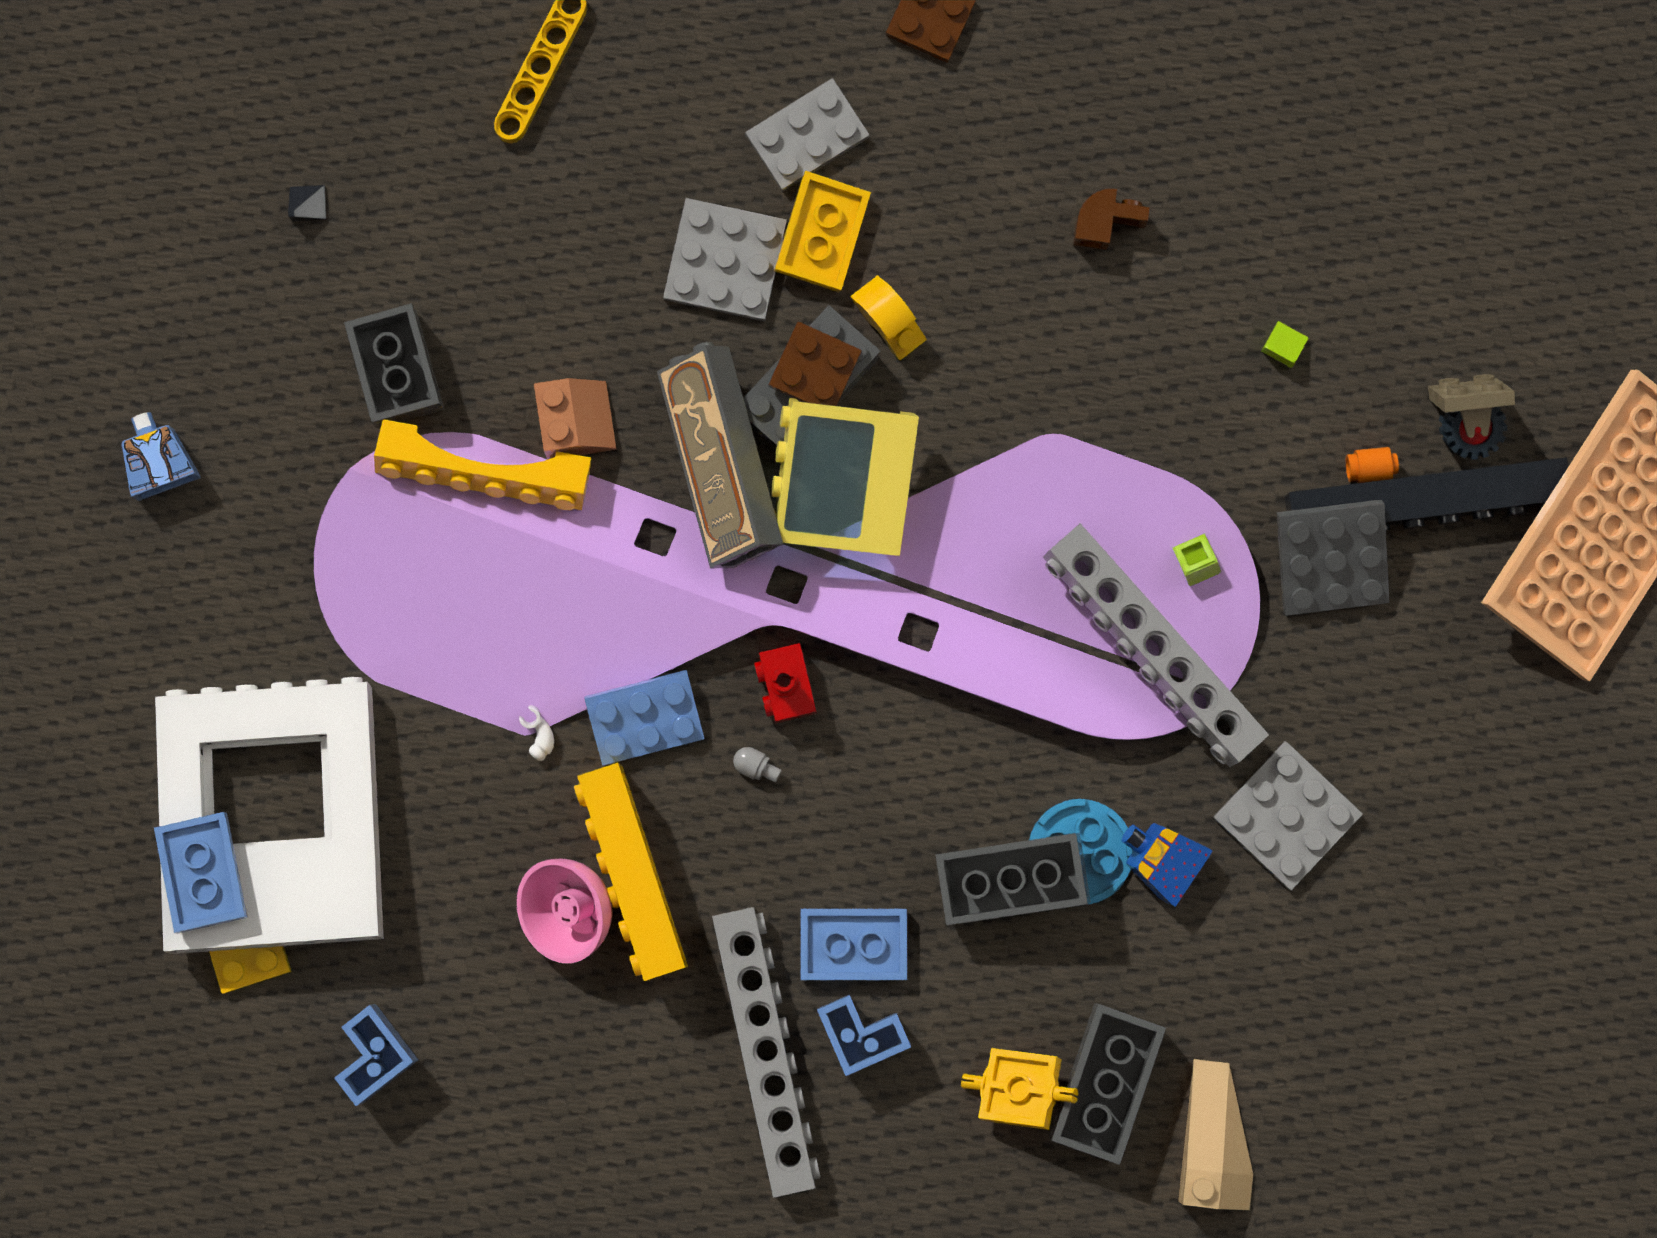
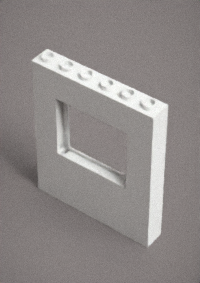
M347 677L341 679V684L328 685L327 680L306 681V686L292 687L290 682H277L271 684V689L257 690V685L236 686V691L222 692L220 687H207L201 689V694L187 695V690L166 691V696L155 697L159 826L214 814L212 749L321 741L325 837L233 844L248 918L179 934L174 933L161 868L163 951L169 954L384 939L372 687L370 684L363 682L360 677Z

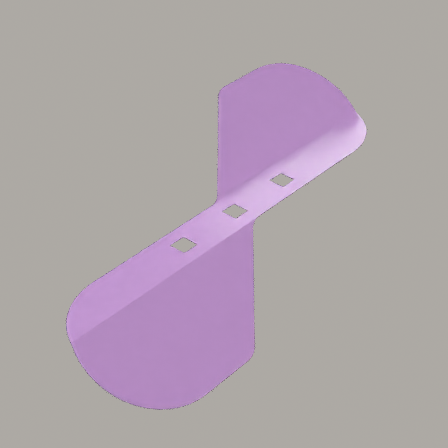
M443 432L421 435L424 439L444 451L482 463L522 465L547 460L476 434ZM1045 434L1036 437L909 497L900 556L817 547L1134 661L1132 657L1127 658L1119 651L1116 646L1117 640L1109 631L1104 632L1095 624L1092 618L1093 613L1085 604L1083 606L1078 604L1071 597L1069 586L1061 578H1055L1045 566L1046 561L1043 556L1081 523L1229 690L1234 687L1244 671L1258 632L1260 591L1255 564L1246 541L1227 512L1199 487L1177 475L1062 434ZM374 451L352 466L337 484L321 516L316 534L314 578L320 608L336 642L361 671L380 684L524 736L537 733L535 728L522 726L519 720V716L523 717L527 722L536 720V714L528 708L529 705L537 707L540 711V716L549 726H552L586 710L584 697L587 695L649 680L755 629L771 625L791 628L1065 728L1095 737L1117 740L1148 739L1163 736L1187 727L1186 722L1188 720L1179 710L1174 711L1164 701V693L1156 684L1148 683L1140 672L786 545H781L735 568L710 569L694 512L589 475L582 510H561L554 505L543 503L528 504L520 499L511 497L495 498L478 491H457L451 486L440 484L424 485L416 480L401 477L397 479L387 478L380 473H375ZM645 519H650L676 529V534L666 556L657 555L634 545ZM862 520L831 535L857 538L860 536ZM1205 533L1217 558L1221 573L1193 586H1189L1172 547ZM1076 561V571L1082 576H1088V566L1082 561ZM776 566H781L807 576L806 585L797 604L766 593ZM1099 587L1100 598L1104 602L1111 603L1113 599L1112 593L1107 588ZM908 613L939 624L930 651H924L898 641L900 630ZM1124 613L1122 615L1123 624L1129 629H1135L1136 621L1134 617ZM1147 640V651L1154 656H1158L1159 646L1153 640ZM1171 666L1169 673L1183 679L1181 670ZM1194 693L1193 701L1195 705L1205 709V697Z

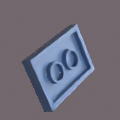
M687 670L584 697L602 766L705 739Z
M226 812L154 828L174 933L179 934L248 918Z
M801 909V980H907V909Z

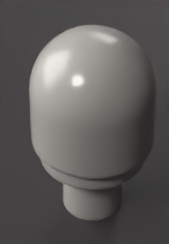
M741 748L734 755L733 763L735 769L753 780H760L763 776L776 783L782 772L781 769L769 764L770 758L766 757V754L754 748Z

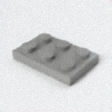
M833 78L745 132L746 137L782 192L801 181L805 171L811 173L817 171L869 138V133Z

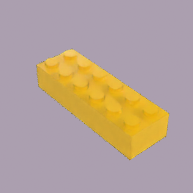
M615 763L577 776L580 784L575 785L574 789L578 802L583 808H588L591 817L585 820L591 840H598L602 852L597 853L596 857L602 874H609L613 886L607 888L613 908L620 907L624 920L618 922L624 942L631 941L635 952L634 955L629 956L635 976L642 975L644 981L688 967L623 766Z

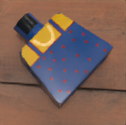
M1155 823L1150 825L1146 833L1137 826L1131 825L1125 831L1121 840L1125 845L1134 850L1126 862L1127 866L1159 899L1176 907L1213 852L1211 849Z

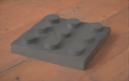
M1382 500L1277 512L1282 605L1285 616L1389 603L1385 504Z

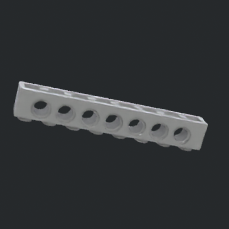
M1081 523L1043 556L1048 571L1055 578H1061L1069 586L1071 597L1082 606L1085 604L1093 613V621L1102 631L1110 632L1117 640L1116 646L1125 657H1132L1141 667L1139 671L1148 683L1156 684L1164 693L1163 699L1167 705L1174 711L1179 710L1188 720L1186 724L1191 732L1199 738L1203 737L1211 746L1210 751L1216 760L1222 764L1226 763L1231 767L1243 760L1269 736L1264 728ZM1076 561H1082L1088 566V576H1082L1076 571ZM1099 587L1107 588L1112 593L1113 599L1111 603L1104 602L1100 598ZM1124 613L1134 617L1136 621L1135 629H1129L1123 624L1122 615ZM1147 640H1153L1159 646L1158 656H1154L1147 651ZM1171 666L1181 670L1183 674L1182 682H1176L1171 678L1169 673ZM1195 692L1205 697V709L1195 705L1193 701ZM1218 719H1223L1228 723L1230 728L1228 735H1223L1219 732L1217 728Z
M755 907L712 916L773 1198L815 1189L814 1180L821 1177L817 1158L809 1159L806 1144L813 1143L809 1122L802 1123L799 1109L805 1108L801 1087L794 1088L791 1074L798 1072L794 1053H786L783 1040L790 1038L786 1017L779 1018L776 1004L782 1003L778 982L771 983L768 969L775 968L771 948H763L761 934L767 933L763 912L756 914ZM741 935H748L754 940V951L748 956L739 955L734 948L736 939ZM748 970L758 971L762 976V985L755 991L747 990L742 984V976ZM756 1005L765 1006L770 1012L769 1021L764 1025H755L749 1016L752 1007ZM764 1040L773 1041L778 1049L776 1057L772 1060L760 1058L757 1053V1046L760 1042ZM778 1075L784 1080L785 1089L781 1094L771 1095L766 1091L765 1080L769 1076ZM784 1110L791 1114L793 1124L790 1128L779 1130L773 1125L772 1117L778 1111ZM786 1146H794L800 1151L801 1158L794 1165H786L780 1159V1152Z

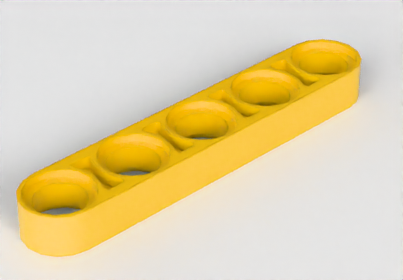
M555 0L495 118L494 128L502 141L516 143L525 135L586 15V0H579L581 8L575 14H567L562 10V4L565 0ZM558 27L566 32V38L560 44H551L547 40V33L551 29ZM546 58L551 63L550 70L542 75L534 73L531 69L534 60ZM522 88H530L535 92V99L529 105H522L516 100V95ZM507 118H514L520 123V128L514 135H506L501 131V124Z

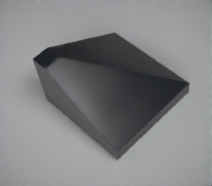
M325 185L290 187L288 217L292 222L327 220Z

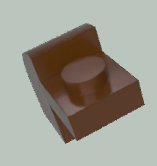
M1117 189L1098 191L1091 195L1080 209L1075 225L1073 245L1107 250L1110 244L1112 223L1145 228L1148 222L1150 207H1144L1142 202L1131 199H1124L1121 203H1116Z

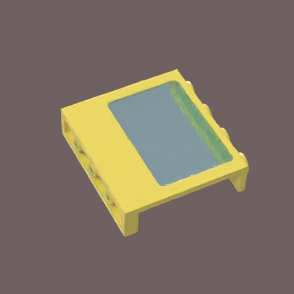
M789 398V404L782 407L780 427H785L784 441H778L776 448V462L781 463L779 476H773L771 497H776L774 512L783 543L900 556L919 416L910 412L900 411V414L799 402L797 399Z

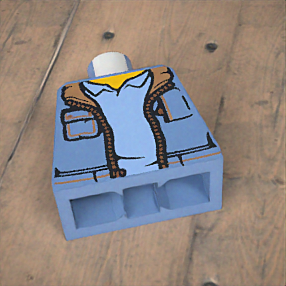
M151 412L139 414L131 419L137 436L122 442L131 497L140 501L201 478L172 427L165 425L157 428Z

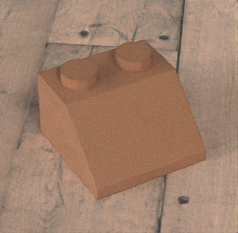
M566 378L534 384L543 449L547 459L554 458L556 451L574 455H585L617 450L606 381Z

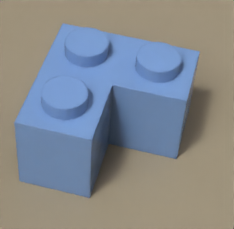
M850 995L817 1009L845 1076L911 1048L897 1013L863 1027Z
M376 1004L369 1005L341 1027L363 1056L337 1075L335 1080L354 1105L359 1106L418 1061V1058Z

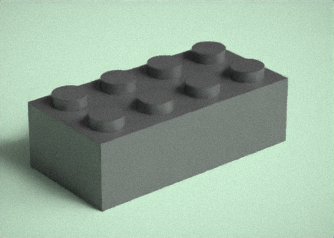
M828 305L812 322L810 327L862 350L841 396L840 403L880 359L881 351ZM779 360L743 398L751 428L774 449L777 448L778 441H784L785 427H780L781 411L783 406H788L789 398H792L768 386ZM805 415L798 418L794 452L825 418Z
M1080 832L936 854L946 925L1091 903Z
M1094 1003L1066 1085L1067 1088L1078 1089V1096H1074L1078 1100L1075 1104L1061 1101L1049 1139L1120 1165L1166 1028Z

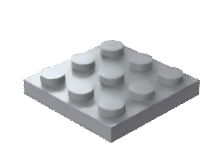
M686 198L663 299L765 322L776 274L774 268L782 246L787 219Z
M1284 741L1212 818L1291 891L1363 813L1290 744Z

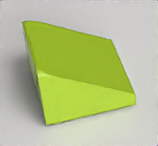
M1278 321L1261 352L1292 368L1308 337Z
M1205 533L1172 547L1189 586H1193L1221 573L1219 563Z

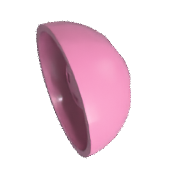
M550 859L537 863L525 873L517 893V913L522 930L533 947L550 960L559 963L581 961L600 947L609 932L613 909L607 887L598 874L580 862L569 859Z

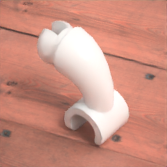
M529 705L528 708L536 714V720L527 722L521 716H519V720L522 726L536 729L535 743L530 747L529 753L536 760L543 761L552 752L554 736L549 724L540 716L538 708Z

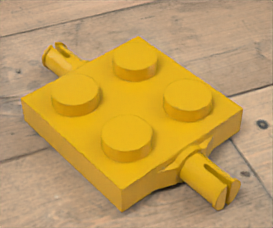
M991 1048L989 1063L983 1076L964 1073L962 1079L966 1081H961L963 1089L980 1090L981 1106L978 1118L989 1122L1049 1130L1052 1110L1056 1101L1075 1104L1078 1098L1074 1097L1078 1096L1077 1088L1059 1087L1058 1078L1062 1059L1057 1056Z

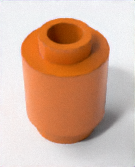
M1389 447L1355 450L1354 454L1346 455V473L1349 482L1365 483L1393 479V474H1398L1399 472L1398 456L1396 453L1391 454Z

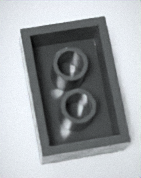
M412 303L344 322L371 422L377 429L381 428L383 419L401 423L444 410L419 316Z

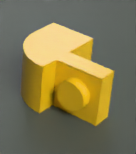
M878 275L850 296L865 320L879 332L898 360L903 359L927 340L915 322L916 317L895 290Z

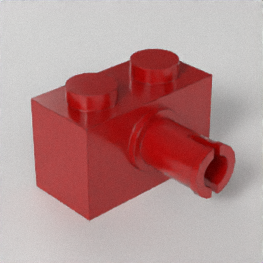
M800 643L760 652L761 661L755 662L754 665L758 682H766L769 695L762 697L767 717L774 716L775 723L817 714Z

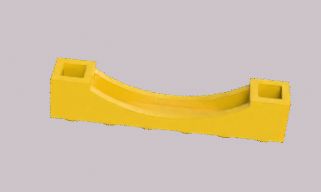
M384 419L374 454L375 473H380L387 478L397 479L401 477L416 480L424 485L440 484L451 486L457 491H478L495 498L511 497L520 499L528 504L543 503L554 505L561 510H582L591 464V457L556 451L554 458L530 464L498 465L477 462L456 456L433 445L418 434L417 425Z

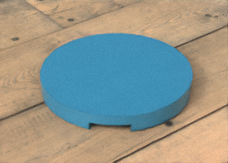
M1072 799L1059 803L1047 810L1039 818L1030 834L1029 840L1080 832L1091 900L1089 904L1100 902L1113 895L1124 884L1130 872L1126 862L1134 850L1121 841L1128 827L1114 810L1099 802L1087 799Z

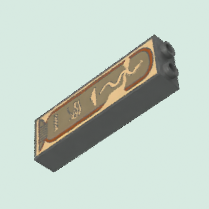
M704 342L694 346L693 352L690 354L677 356L669 360L670 365L657 371L710 569L735 568L783 545L730 349L728 346H714L713 342Z

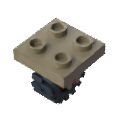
M1491 374L1473 376V381L1460 382L1458 378H1446L1439 380V385L1428 386L1430 401L1445 412V415H1440L1439 421L1442 423V426L1439 427V433L1443 435L1442 440L1451 450L1463 458L1469 457L1474 460L1478 459L1480 455L1483 458L1490 456L1488 451L1491 449L1494 452L1499 449L1496 444L1499 441L1504 442L1506 437L1502 433L1507 431L1508 426L1504 423L1506 416L1500 410V406L1515 405L1514 390L1504 384L1503 381L1494 378V375Z

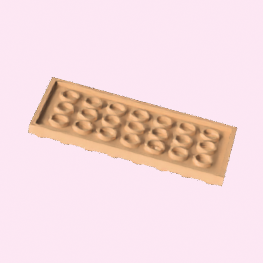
M1630 370L1481 602L1579 678L1589 682L1657 577V384L1639 370Z

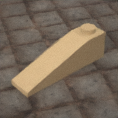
M1193 1059L1178 1201L1182 1205L1250 1210L1253 1171L1230 1065L1223 1062Z

